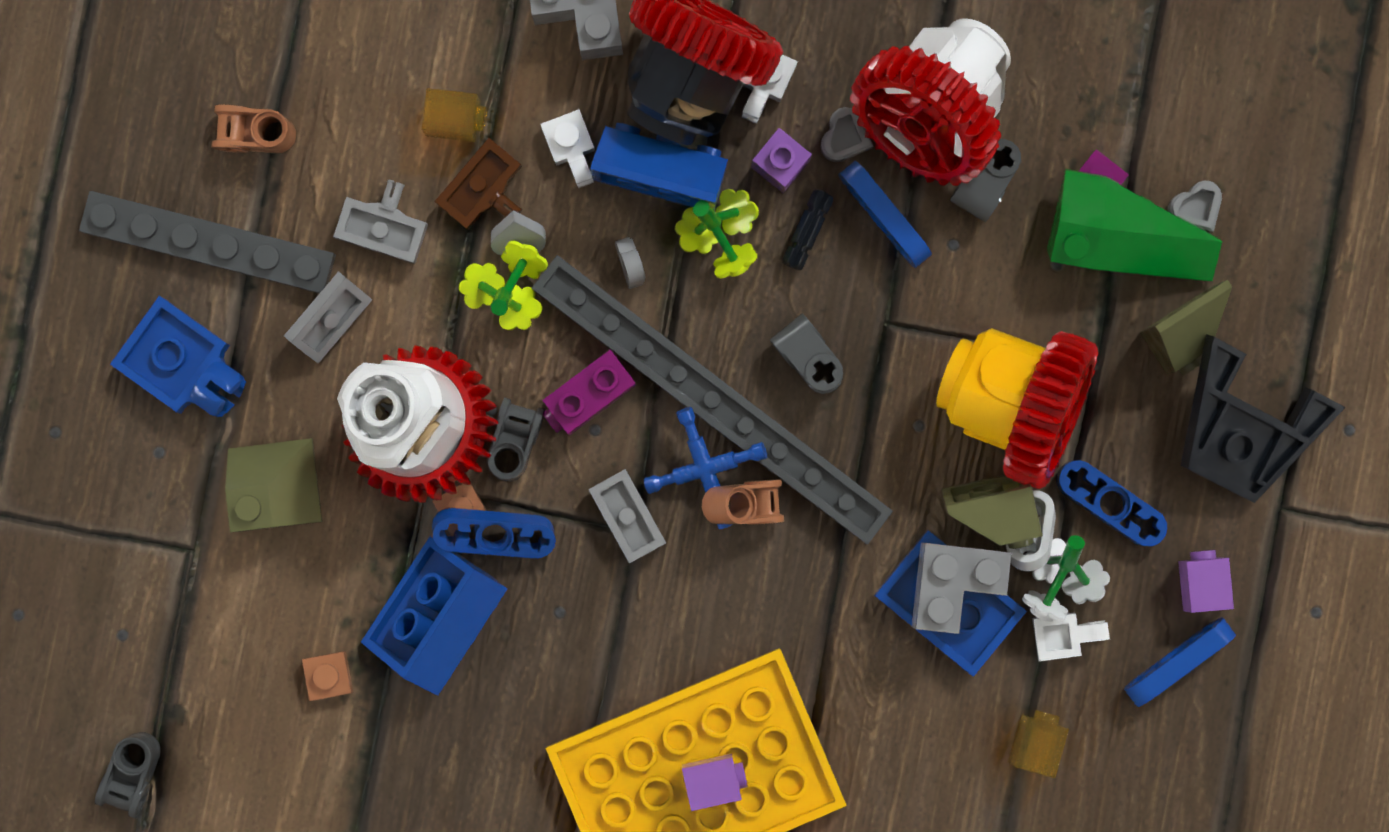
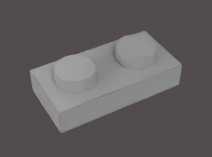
M338 271L285 333L284 337L316 363H319L369 305L372 299Z
M626 469L588 489L629 564L666 544Z

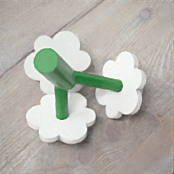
M1077 535L1070 536L1067 543L1059 538L1053 539L1048 562L1040 569L1032 571L1035 580H1046L1047 583L1051 584L1047 594H1040L1030 590L1022 598V601L1030 607V612L1037 618L1048 622L1053 620L1063 622L1065 620L1068 609L1060 605V602L1055 598L1061 585L1063 592L1068 596H1072L1076 604H1083L1086 600L1097 602L1104 597V586L1109 583L1110 576L1106 571H1103L1101 563L1097 560H1090L1083 567L1078 564L1085 546V541L1082 537ZM1028 550L1026 555L1034 554L1035 551ZM1070 572V577L1065 579L1067 573Z

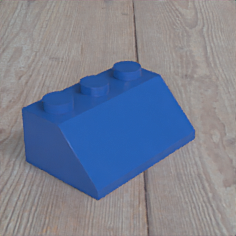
M616 123L615 128L605 126L590 168L594 181L689 207H694L696 202L704 200L715 211L728 165V159L721 157L722 151L704 145H697L696 150L681 147L680 143L666 139L658 134L656 140L640 136L641 130L639 128L623 123Z
M429 536L363 637L361 643L403 679L438 696L508 588L456 552L440 549L435 544L433 537Z

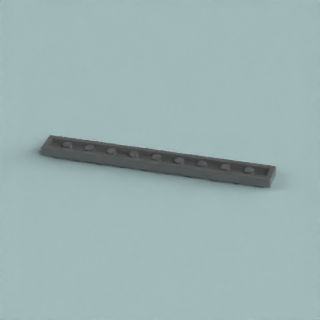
M557 255L533 285L532 289L684 406L692 407L697 416L743 451L748 450L754 444L763 442L767 458L758 462L866 545L869 544L893 512V510Z

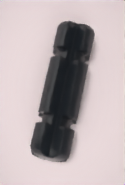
M816 189L812 192L807 203L809 208L804 210L791 239L793 244L788 246L782 259L786 266L800 271L803 269L809 256L807 251L812 249L825 218H823V215L828 214L833 202V197L828 193Z

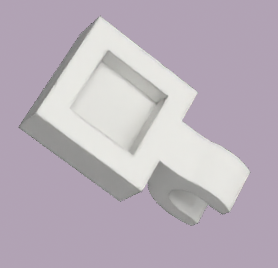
M782 55L774 74L766 85L754 86L752 84H743L744 87L753 91L744 107L742 118L757 124L768 98L781 102L798 61Z
M580 109L540 124L556 166L568 162L578 188L594 183L584 155L594 152L595 148Z
M1074 612L1067 613L1063 622L1056 620L1048 622L1037 617L1032 618L1039 661L1082 656L1080 643L1110 639L1108 623L1105 620L1077 625L1076 613Z

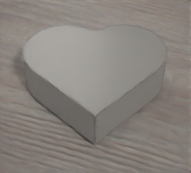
M839 108L830 118V130L823 136L820 146L822 154L829 161H844L873 148L870 138H865L866 128L857 125L859 116L852 113V108Z
M1211 181L1198 182L1190 188L1189 192L1180 193L1171 199L1168 205V212L1175 216H1180L1201 229L1212 233L1215 229L1222 201L1221 190Z
M513 210L491 231V248L496 254L502 255L509 241H517L521 244L534 246L540 252L546 244V232L541 224Z
M627 237L615 241L628 288L632 289L642 286L645 281V272L633 239Z

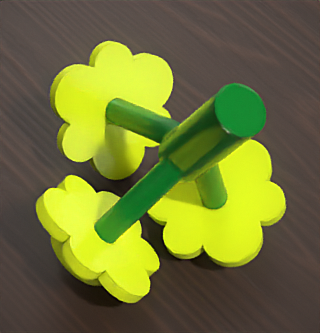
M726 189L722 191L719 197L721 205L716 208V212L708 202L704 200L698 201L694 207L684 211L682 220L678 221L675 225V231L680 235L679 245L686 252L698 250L701 254H707L711 251L712 245L719 242L724 252L713 263L715 267L714 274L719 279L728 276L736 277L743 274L757 259V253L753 250L752 244L746 243L741 247L740 245L731 246L720 228L722 221L723 230L728 235H735L739 232L745 234L752 230V221L757 219L759 209L754 202L749 201V194L745 190L736 192L733 189Z
M509 241L501 255L502 260L509 264L508 268L511 272L506 284L504 278L496 273L495 265L486 263L481 266L480 264L473 263L466 268L464 273L465 280L460 282L459 291L465 295L464 302L471 309H477L482 304L491 305L492 313L500 316L499 324L505 330H514L516 327L521 330H527L531 326V319H536L540 316L542 305L538 300L534 299L535 291L531 287L521 289L516 283L520 277L526 275L532 279H538L541 272L547 269L548 262L539 255L534 246L521 244L517 241Z

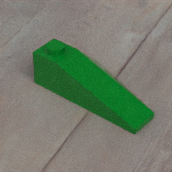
M1065 169L1047 251L1050 262L1082 268L1213 281L1222 240L1180 216H1175L1155 205L1151 200L1142 195L1139 196L1107 176Z

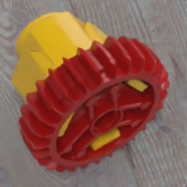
M993 328L979 333L975 342L963 338L957 344L945 369L937 395V407L947 410L946 413L950 422L964 428L963 433L967 436L1005 450L1006 455L1003 459L1004 465L1002 468L1006 477L1023 485L1030 484L1031 487L1036 489L1044 488L1050 482L1051 477L1054 476L1056 468L1059 467L1060 460L1065 454L1066 447L1076 428L1078 418L1082 413L1081 410L1092 384L1091 379L1095 373L1094 368L1097 363L1098 348L1095 343L1088 341L1086 338L1063 331L1052 336L1046 348Z

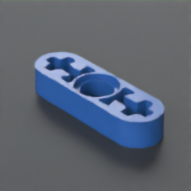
M857 161L852 162L838 174L849 192L911 266L917 268L932 255L924 240Z
M1081 460L1070 461L1059 469L1056 482L1061 493L1133 543L1140 546H1154L1165 538L1167 522L1159 511L1089 463ZM1082 469L1085 472L1083 480L1091 486H1096L1098 480L1103 482V486L1094 492L1091 503L1085 500L1091 494L1083 487H1076L1074 490L1068 487L1071 483V480L1067 477L1069 471L1078 472ZM1108 491L1117 492L1123 500L1122 510L1114 516L1105 514L1100 507L1101 497ZM1133 504L1138 506V509L1132 513L1141 520H1148L1150 517L1154 519L1152 527L1156 530L1154 536L1145 535L1141 538L1138 535L1141 528L1132 521H1127L1125 527L1120 525V522L1131 512Z
M447 508L438 512L432 521L435 544L440 549L448 552L542 558L552 552L556 543L552 523L549 519L540 515ZM449 524H457L458 530H455L454 536H447L445 530H448ZM470 524H475V539H470L469 532H471ZM491 525H499L506 531L504 537L495 542L484 539L482 532ZM512 528H518L519 534H516L517 542H513L514 535ZM534 531H542V536L539 537L538 543H531L529 537L533 536Z
M1223 617L1214 620L1134 678L1125 686V692L1136 707L1146 704L1226 646L1236 636L1235 632Z

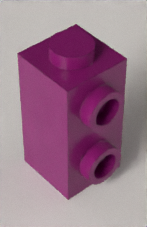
M610 349L542 401L548 407L544 411L543 416L556 433L564 429L570 436L637 385Z

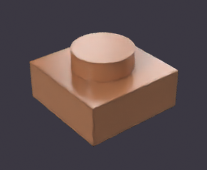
M472 482L470 485L461 484L457 486V494L452 495L446 492L442 495V500H432L438 512L447 508L487 511ZM453 523L449 524L448 531L451 536H454V532L458 528L457 524Z
M346 651L302 659L309 701L353 693Z

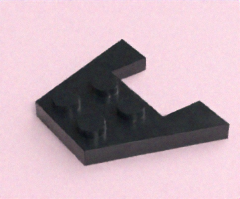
M1206 334L1181 466L1255 503L1346 407L1305 387L1286 423L1227 393L1246 354L1218 338Z

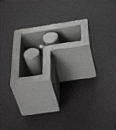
M530 0L531 13L535 25L576 20L582 60L623 55L616 0Z
M921 543L912 627L919 630L959 634L964 591L1007 596L1012 553Z

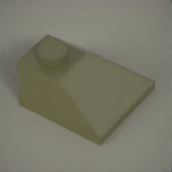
M1228 280L1208 288L1140 332L1167 375L1179 370L1181 375L1184 376L1200 366V356L1203 353L1206 334L1216 336L1232 289Z
M313 438L228 449L225 494L230 532L323 522Z
M1004 474L941 489L948 515L999 546L1008 544L1011 549L1022 548L1033 544V538L1043 536L1030 484L1023 485L1017 483Z

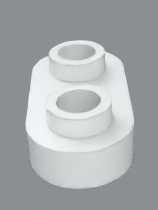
M1038 490L1032 491L1037 513L1040 515L1039 522L1043 536L1033 538V544L1022 548L1011 549L1008 544L1006 545L1007 552L1012 553L1011 564L1022 571L1040 569L1048 562L1051 554L1056 519L1054 503L1048 494ZM1028 550L1035 551L1034 554L1023 555Z

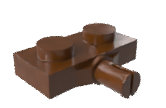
M488 138L434 202L467 230L471 228L482 213L490 210L492 207L504 217L511 213L504 206H507L512 211L521 213L523 209L512 202L504 193L507 184L521 169L522 165L493 140Z

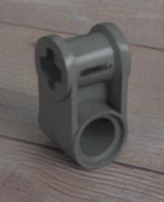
M1006 139L998 141L999 148L996 154L1001 150L1006 153L1004 160L1009 166L1004 165L997 170L993 167L995 159L992 158L977 178H972L969 183L961 182L950 198L951 202L983 222L990 218L998 206L1006 187L1021 163L1019 148L1012 141Z
M803 313L770 339V342L792 369L799 373L807 385L815 392L828 394L835 391L841 385L843 367L840 361L825 344L826 342ZM821 364L824 368L832 365L835 368L832 372L833 382L828 384L825 380H821L817 383L814 380L817 375L816 365Z
M504 397L497 417L498 424L495 425L494 429L496 441L491 444L489 451L491 457L488 458L489 469L496 478L512 482L518 480L524 474L533 445H535L540 432L545 409L539 407L535 411L512 404L511 399ZM511 418H514V419H517V420H521V421L527 422V423H529V424H523V423L516 422V421H513V420H510V419H511ZM506 450L513 451L519 456L517 469L510 473H503L496 467L498 455Z
M146 732L134 733L116 745L107 771L98 787L95 796L96 805L103 806L106 803L128 811L129 817L134 819L139 816L147 799L150 781L160 757V745L153 735ZM131 743L138 744L143 748L145 752L143 764L135 763L129 757L128 750Z

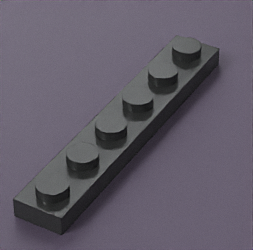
M89 191L79 229L80 232L319 294L329 283L336 254L94 191Z

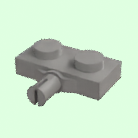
M388 180L381 203H364L346 197L333 236L335 239L406 262L416 263L428 224L408 217L397 209L403 188L405 187L404 184Z

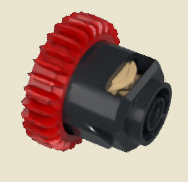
M634 0L629 12V18L631 23L636 28L642 30V33L645 35L628 70L627 82L633 100L627 114L646 129L684 145H692L697 134L706 137L718 134L743 84L762 86L769 82L783 54L782 46L774 37L768 35V32L759 29L758 25L748 22L746 18L740 17L709 0Z

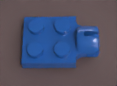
M158 296L110 363L111 366L180 414H182L187 406L193 403L212 416L222 417L235 404L218 393L220 388L240 398L246 385L244 377L224 361L225 352L230 345L161 296Z

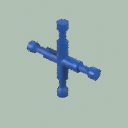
M687 407L677 411L676 414L679 422L685 427L689 438L687 444L694 463L675 468L673 473L667 475L644 478V485L647 493L651 494L658 492L663 486L673 483L681 485L700 479L706 493L710 488L721 486L717 473L737 468L738 464L742 462L766 459V448L763 442L752 445L748 450L739 453L731 451L710 458L703 436H699L696 429L693 408ZM717 524L718 529H724L733 525Z

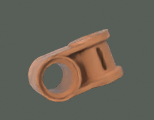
M215 105L214 113L218 115L216 140L212 141L211 148L214 150L234 153H247L250 151L277 154L286 152L295 143L296 129L293 123L278 111L252 109L236 105ZM274 122H280L282 124V133L279 138L274 141H266V128Z
M781 479L747 481L744 484L710 488L702 499L703 514L713 524H769L784 522V515L780 514L778 497V488L782 486Z

